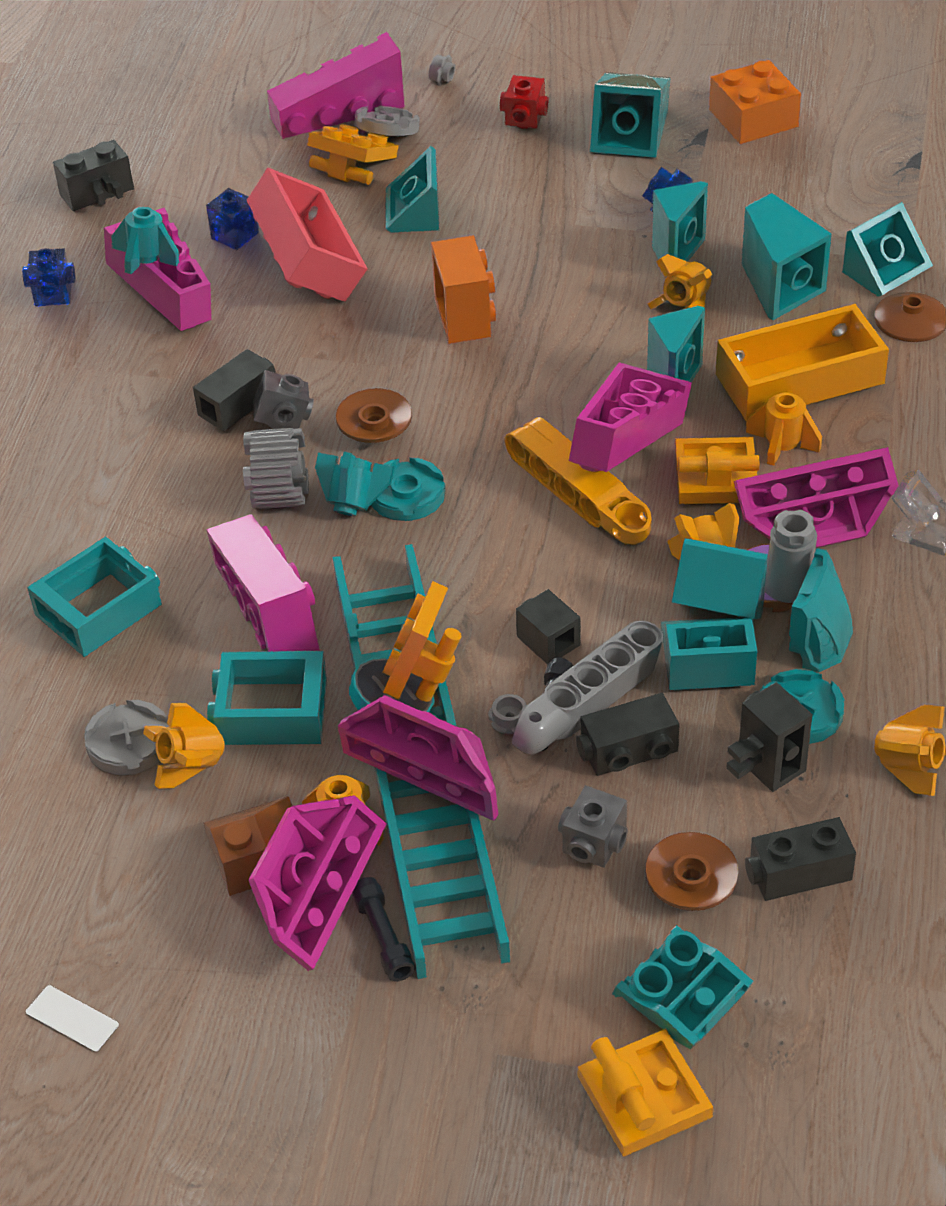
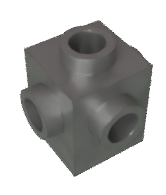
M265 370L253 401L254 421L267 424L273 429H299L302 419L308 420L313 408L314 400L309 398L308 382L292 374L281 375Z
M585 785L573 807L567 806L559 821L558 831L563 836V853L571 855L577 861L590 862L605 868L612 853H620L627 838V800Z

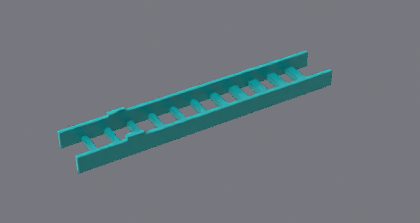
M413 544L405 545L406 566L410 585L350 595L348 594L341 556L333 557L335 580L354 671L360 663L370 658H389L392 649L361 654L358 638L399 632L408 617L401 616L358 624L357 615L352 613V609L408 599L415 600L417 593L425 596ZM432 626L427 640L437 644ZM445 680V682L439 683L436 689L440 706L432 707L429 713L457 727ZM374 767L385 823H387L386 828L417 979L427 978L423 946L494 933L501 964L510 962L509 938L479 815L457 804L395 815L392 799L431 792L404 780L388 782L386 772ZM468 824L471 835L470 839L402 850L401 835ZM477 860L479 875L410 887L407 871ZM485 896L488 912L422 924L417 922L415 908Z

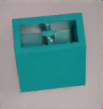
M747 617L661 621L669 690L755 685L758 650L752 619Z

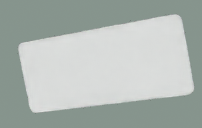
M50 985L45 987L26 1010V1014L93 1051H98L119 1026L117 1021Z

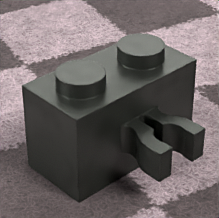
M114 139L108 142H100L94 147L78 153H70L64 158L53 161L59 194L73 212L95 203L101 206L106 204V199L114 196L117 199L122 198L123 193L134 189L128 155Z
M777 682L762 691L753 692L742 702L739 741L728 747V753L734 759L727 762V769L737 779H740L749 772L753 773L772 792L784 786L806 771L813 714Z

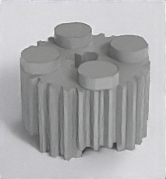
M302 428L266 429L245 432L243 436L244 451L246 455H250L251 466L243 467V481L245 490H250L252 508L266 509L305 505L306 500L303 494L309 493L308 468H305L303 451L298 450V448L305 447V437Z

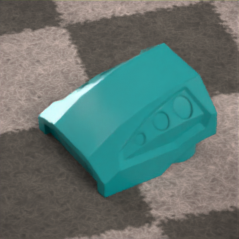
M817 548L797 598L792 605L789 651L801 655L802 667L804 669L821 672L842 662L853 634V626L848 602L833 561L827 550Z
M676 925L666 937L664 943L658 949L655 948L651 956L644 963L641 962L630 977L627 976L624 982L621 980L615 986L612 995L625 999L650 1021L662 1029H666L669 1035L679 1044L691 1050L738 1002L754 981L718 949L704 944L693 933L684 931Z

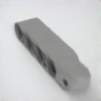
M634 621L552 681L545 688L542 695L524 707L513 735L512 745L524 754L534 755L541 752L556 739H566L581 729V716L608 708L654 671L663 642L661 629L648 621Z

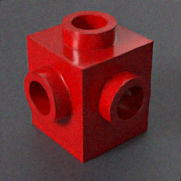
M513 75L507 91H502L500 97V111L505 112V125L517 126L521 129H537L541 117L547 115L549 97L545 96V78Z

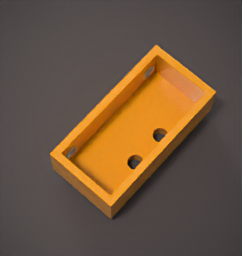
M852 304L717 340L715 374L747 421L749 416L769 398L779 393L789 392L798 395L808 405L885 384L889 348L857 305Z

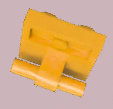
M339 125V129L324 126L322 131L309 132L307 146L330 152L329 159L312 155L309 160V167L327 172L329 177L345 182L354 180L369 185L373 180V172L355 167L356 160L366 163L395 159L399 145L387 142L388 137L385 135L368 133V136L358 134L359 129L353 126Z
M753 437L675 438L679 504L739 503L734 481L757 476V471H759L760 467L759 455H755Z
M432 581L426 596L417 593L408 613V618L403 624L393 648L400 650V652L392 649L382 673L390 676L383 693L399 699L412 673L422 678L416 691V696L420 700L428 702L432 700L439 683L445 682L455 662L454 652L462 637L461 633L457 629L447 628L439 644L427 640L448 590L447 587Z
M666 1029L617 1050L614 1049L608 1037L599 1038L591 1045L596 1059L578 1066V1078L623 1157L713 1117V1105Z

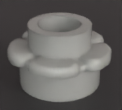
M436 55L429 67V79L436 81L439 86L444 81L450 82L456 69L455 64L452 63V57L450 55Z
M505 694L495 699L488 713V718L492 721V727L500 733L513 734L524 707L527 706L524 699L514 694Z

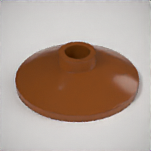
M901 292L892 294L881 300L875 309L874 318L879 329L897 340L906 342L928 341L938 337L946 329L945 306L937 299L922 293Z
M381 388L365 389L349 395L340 403L336 411V423L339 430L347 437L365 443L384 442L399 436L408 428L412 419V410L407 399L395 391Z
M682 832L664 838L650 851L645 867L646 880L651 891L664 903L688 911L710 909L724 902L733 893L737 885L739 873L737 860L729 847L713 836L698 832ZM687 878H694L696 880L691 881L687 880Z

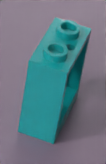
M106 536L27 587L35 616L83 657L162 605L158 588L160 580L155 571L149 566L143 567L133 558L126 547L117 546ZM109 575H112L128 588L127 591L88 617L69 603V601Z
M324 651L222 652L220 669H213L212 692L213 695H216L215 702L208 703L207 720L217 727L223 736L224 745L322 744L327 687ZM303 684L301 708L231 709L233 685Z

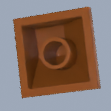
M289 796L203 823L229 896L252 889L248 880L287 808L292 807Z

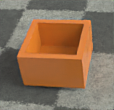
M770 60L758 61L749 66L730 69L724 73L711 76L709 110L739 144L799 126L801 93Z
M474 235L431 242L435 301L448 344L491 337V322L496 321L494 302L490 300L489 294L495 293V283L492 271H487L485 250L478 249Z

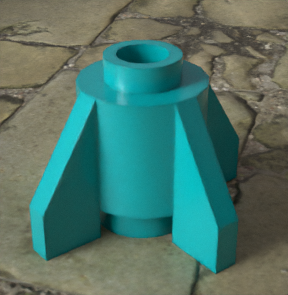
M138 207L129 212L111 236L112 248L126 252L124 259L125 273L132 274L140 266V263H153L159 258L160 262L172 266L179 264V250L167 232L161 214L152 208Z
M318 452L315 470L326 501L334 505L333 511L336 513L356 516L357 510L365 511L392 483L394 466L374 463L373 471L370 472L372 463L356 458L352 453L344 452L343 456H341L340 464H337L338 456Z

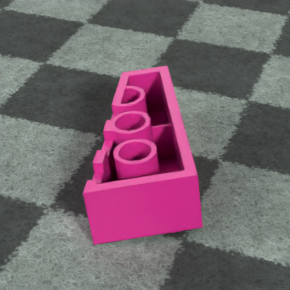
M388 32L377 36L378 41L366 47L361 44L351 49V54L335 62L333 59L322 63V67L309 75L304 72L267 91L270 119L282 139L323 129L324 126L330 127L355 120L356 110L362 107H368L367 112H375V107L379 106L405 107L401 51Z
M165 208L155 211L161 214L163 224L179 250V264L177 266L162 263L159 258L153 263H140V266L132 274L125 273L124 259L126 252L113 249L111 236L121 222L104 227L106 264L180 331L193 328L196 325L211 320V284L196 259H192L189 255V247L186 242H181L178 237V229L174 223L169 222L168 213Z
M619 362L577 417L568 461L580 464L583 469L588 471L607 472L683 424L692 382Z
M250 514L206 529L215 565L232 596H236L246 622L251 621L256 632L255 638L261 649L267 648L268 652L320 651L310 606L315 605L312 588L307 581L301 582L295 564L293 562L287 563L283 548L280 544L274 545L267 526L261 527L253 515Z

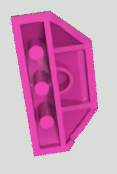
M888 447L734 481L743 519L746 523L770 540L771 529L779 513L784 510H803L814 518L813 526L817 532L816 548L866 537L890 497L899 486Z
M385 695L344 718L339 723L338 730L344 754L494 821L499 815L495 785L481 740L470 730L456 727L436 718L429 712L417 710Z
M355 795L287 808L248 880L273 942L307 971L314 969L387 824Z

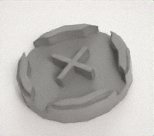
M379 106L375 107V112H367L368 107L359 108L355 112L354 125L366 132L390 136H405L419 131L420 117L413 115L412 118L413 113L406 109Z
M126 700V705L116 707V704L113 703L105 706L92 716L85 728L84 738L86 751L95 766L103 772L115 775H132L148 770L159 762L156 754V742L151 741L143 734L144 726L169 727V725L167 724V717L164 711L153 703L141 700Z

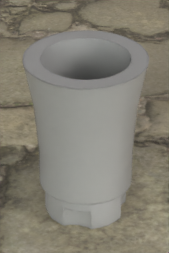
M800 509L796 511L784 510L779 513L774 520V526L770 533L765 593L781 602L793 603L796 600L816 551L817 532L813 526L814 518L808 512Z

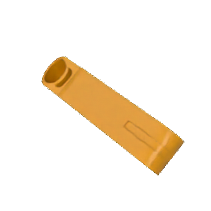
M536 417L524 424L523 427H519L505 436V447L511 458L590 525L597 528L601 526L616 540L624 544L635 545L644 542L649 536L652 518L648 506L631 493L609 471H588L583 469L580 464L568 461L572 441L545 419Z

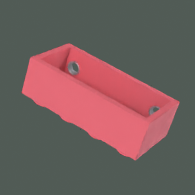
M267 167L248 197L247 202L254 214L253 218L258 222L264 234V239L268 242L274 253V259L279 263L284 273L285 280L296 288L301 289L305 287L314 290L326 299L333 297L346 302L368 268L324 189Z

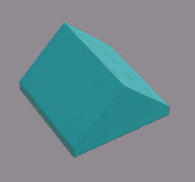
M432 146L425 150L386 187V230L391 233L439 230L436 149Z
M699 181L653 190L652 248L658 259L669 254L689 261L705 241L708 183Z
M903 202L892 206L849 230L846 234L842 273L878 297L933 266Z
M695 306L648 318L647 370L689 382L693 381L702 367L705 307Z
M685 538L672 603L751 619L761 618L764 605L768 554Z

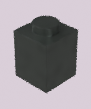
M549 589L534 598L527 599L521 606L516 608L517 637L547 665L551 659L561 658L581 645V617Z

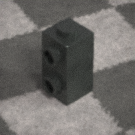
M249 349L237 355L193 387L198 416L222 431L228 429L253 411V401L264 371L276 373L274 365L267 358L261 357Z
M663 692L581 716V735L576 736V744L581 759L583 761L589 760L596 775L599 776L612 771H622L629 766L652 759H662L669 754L678 752L680 723Z
M840 817L752 837L750 857L745 858V868L750 883L752 885L758 884L764 900L768 901L851 881L853 879L856 851Z

